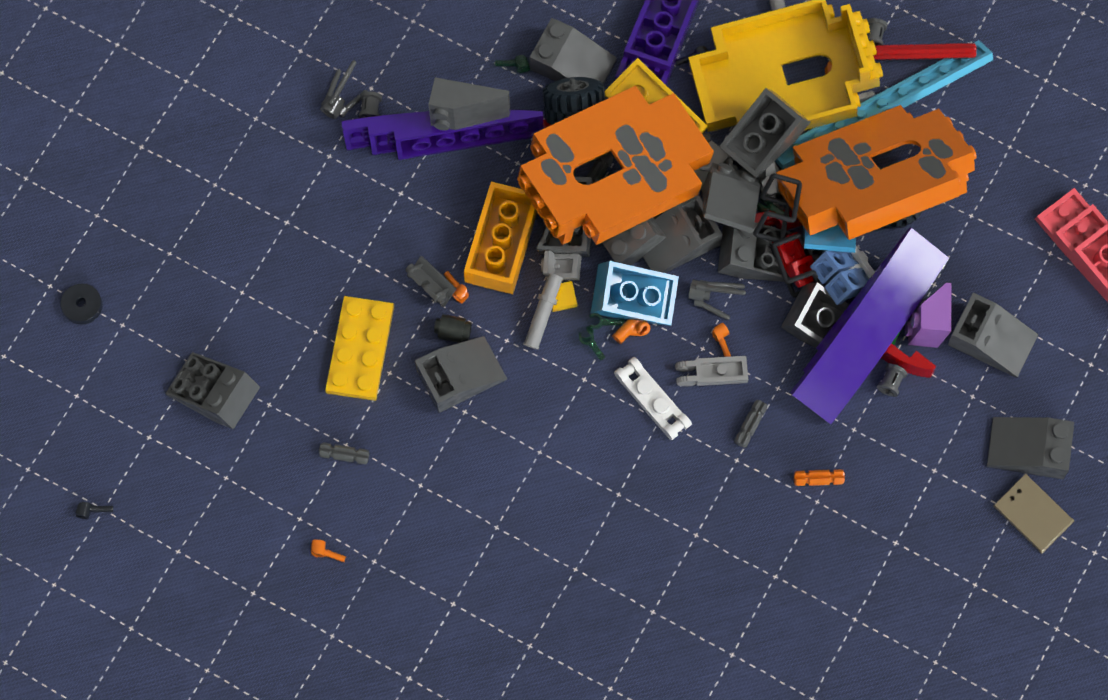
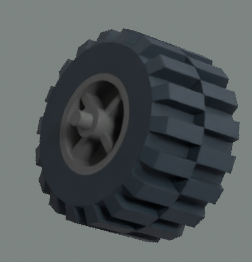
M588 77L565 78L543 88L545 119L551 125L605 100L604 84L599 80Z

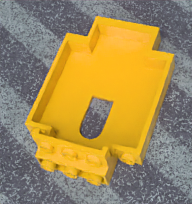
M811 0L711 27L716 50L688 57L705 123L708 126V132L736 125L765 88L777 93L811 122L805 130L857 117V107H861L857 92L879 87L880 77H883L880 62L875 63L873 55L877 54L874 41L868 40L867 33H870L867 18L862 19L860 11L852 12L850 4L840 6L841 16L835 17L832 4L827 5L826 0ZM820 55L830 59L832 68L828 74L787 85L782 65Z

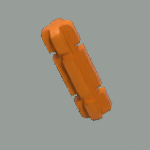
M842 469L833 470V472H830V470H809L808 473H805V471H795L794 484L796 486H805L806 483H809V486L830 485V483L842 485L845 481V474Z

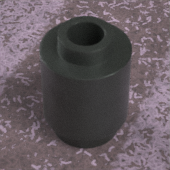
M442 314L441 319L436 318L434 333H437L438 339L458 343L468 341L472 322L466 321V318Z

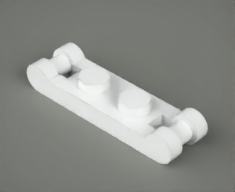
M636 357L631 358L628 361V365L624 368L620 367L614 371L616 378L670 440L676 438L680 430H686L692 425L689 418L680 411L643 368ZM635 372L638 378L632 382L629 376ZM674 417L676 422L670 425L667 420Z

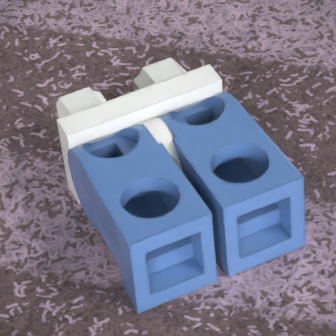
M857 246L855 253L825 251L810 266L812 270L816 271L818 279L822 284L828 283L825 289L836 305L856 297L875 273L868 263L867 255L864 251H859Z

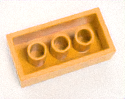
M495 182L490 183L465 265V283L513 295L537 216V210L534 209L531 199L527 197L524 190Z

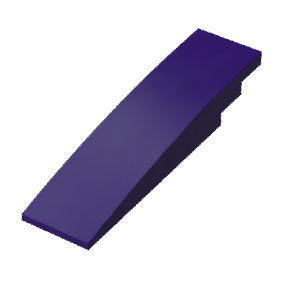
M645 0L625 47L615 80L638 58L667 85L699 0Z
M510 110V117L458 130H439L431 126L429 111L341 121L347 150L371 147L373 155L397 151L398 160L533 138L534 133L544 129L543 112L529 110Z
M909 227L816 347L818 352L804 368L805 374L790 394L829 424H832L898 335L949 257Z

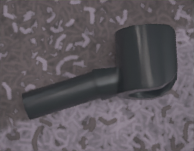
M698 46L690 55L677 59V66L689 62L688 57L709 52L705 46Z
M80 502L76 509V517L89 519L91 512H113V506H96L88 502Z

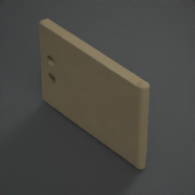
M1027 474L994 505L1041 554L1074 522V519L1056 504Z

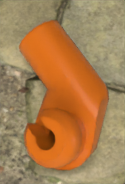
M629 319L612 337L616 342L622 344L629 336L647 335L651 328L646 321Z

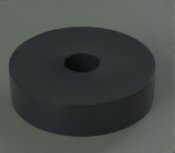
M76 284L69 287L61 298V309L65 317L75 324L84 325L91 323L102 311L103 303L99 292L88 284ZM79 302H86L83 307H78Z

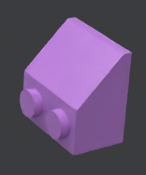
M945 283L924 301L916 312H913L910 320L906 322L905 336H908V345L938 348L951 332V283Z

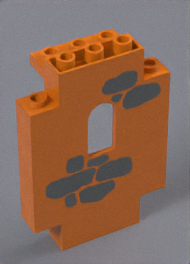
M634 86L534 133L530 148L536 159L520 166L517 180L521 189L531 199L534 209L537 210L541 218H544V223L548 230H550L554 238L559 239L562 245L570 242L574 229L582 225L586 236L592 238L597 245L697 196L702 182L694 171L710 163L714 150L674 93L652 104H648L638 88ZM609 151L612 152L622 167V170L589 185L579 183L573 175L575 168Z
M899 105L794 146L795 165L780 170L776 174L801 181L802 188L797 218L810 236L838 225L848 240H851L967 193L966 182L969 180L967 173L975 171L974 160L977 156L973 146L965 142L961 131H957L953 127L951 119L948 116L945 117L940 109L913 118L911 113H907ZM905 144H915L921 148L917 155L883 169H879L872 160L874 156ZM777 179L778 191L793 211L797 185Z

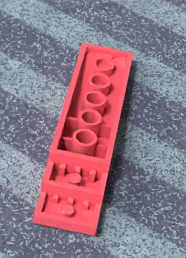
M1073 188L1040 213L1035 220L1108 302V221L1094 204L1089 206L1079 192Z

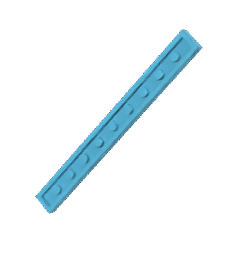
M978 40L974 42L976 44V57L942 59L862 102L861 107H857V117L815 127L800 135L775 162L782 170L795 165L794 146L899 105L905 108L993 60V53Z

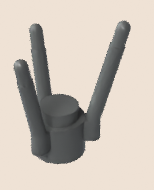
M355 60L351 62L335 90L341 74V69H337L327 95L321 103L320 110L332 119L336 120L338 116L344 118L346 113L361 100L359 94L344 107L345 101L339 96L356 65Z
M693 279L690 286L689 299L695 300L694 306L702 307L726 320H730L729 315L705 303L704 300H710L712 291L745 295V290H739L744 289L745 285Z

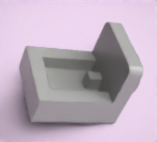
M545 250L544 258L541 260V271L544 276L548 277V273L562 277L563 280H580V254H554L550 250Z

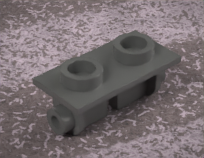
M420 256L415 265L410 264L405 270L408 273L407 276L412 278L418 285H421L433 298V301L435 303L438 302L442 307L446 306L456 291V288L423 256Z

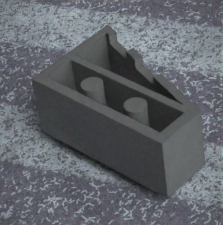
M574 177L583 185L594 183L592 177ZM582 225L574 229L571 241L562 245L559 239L554 238L546 227L541 242L537 246V251L540 255H544L545 250H550L554 254L578 253L581 257H590L591 238L586 236Z

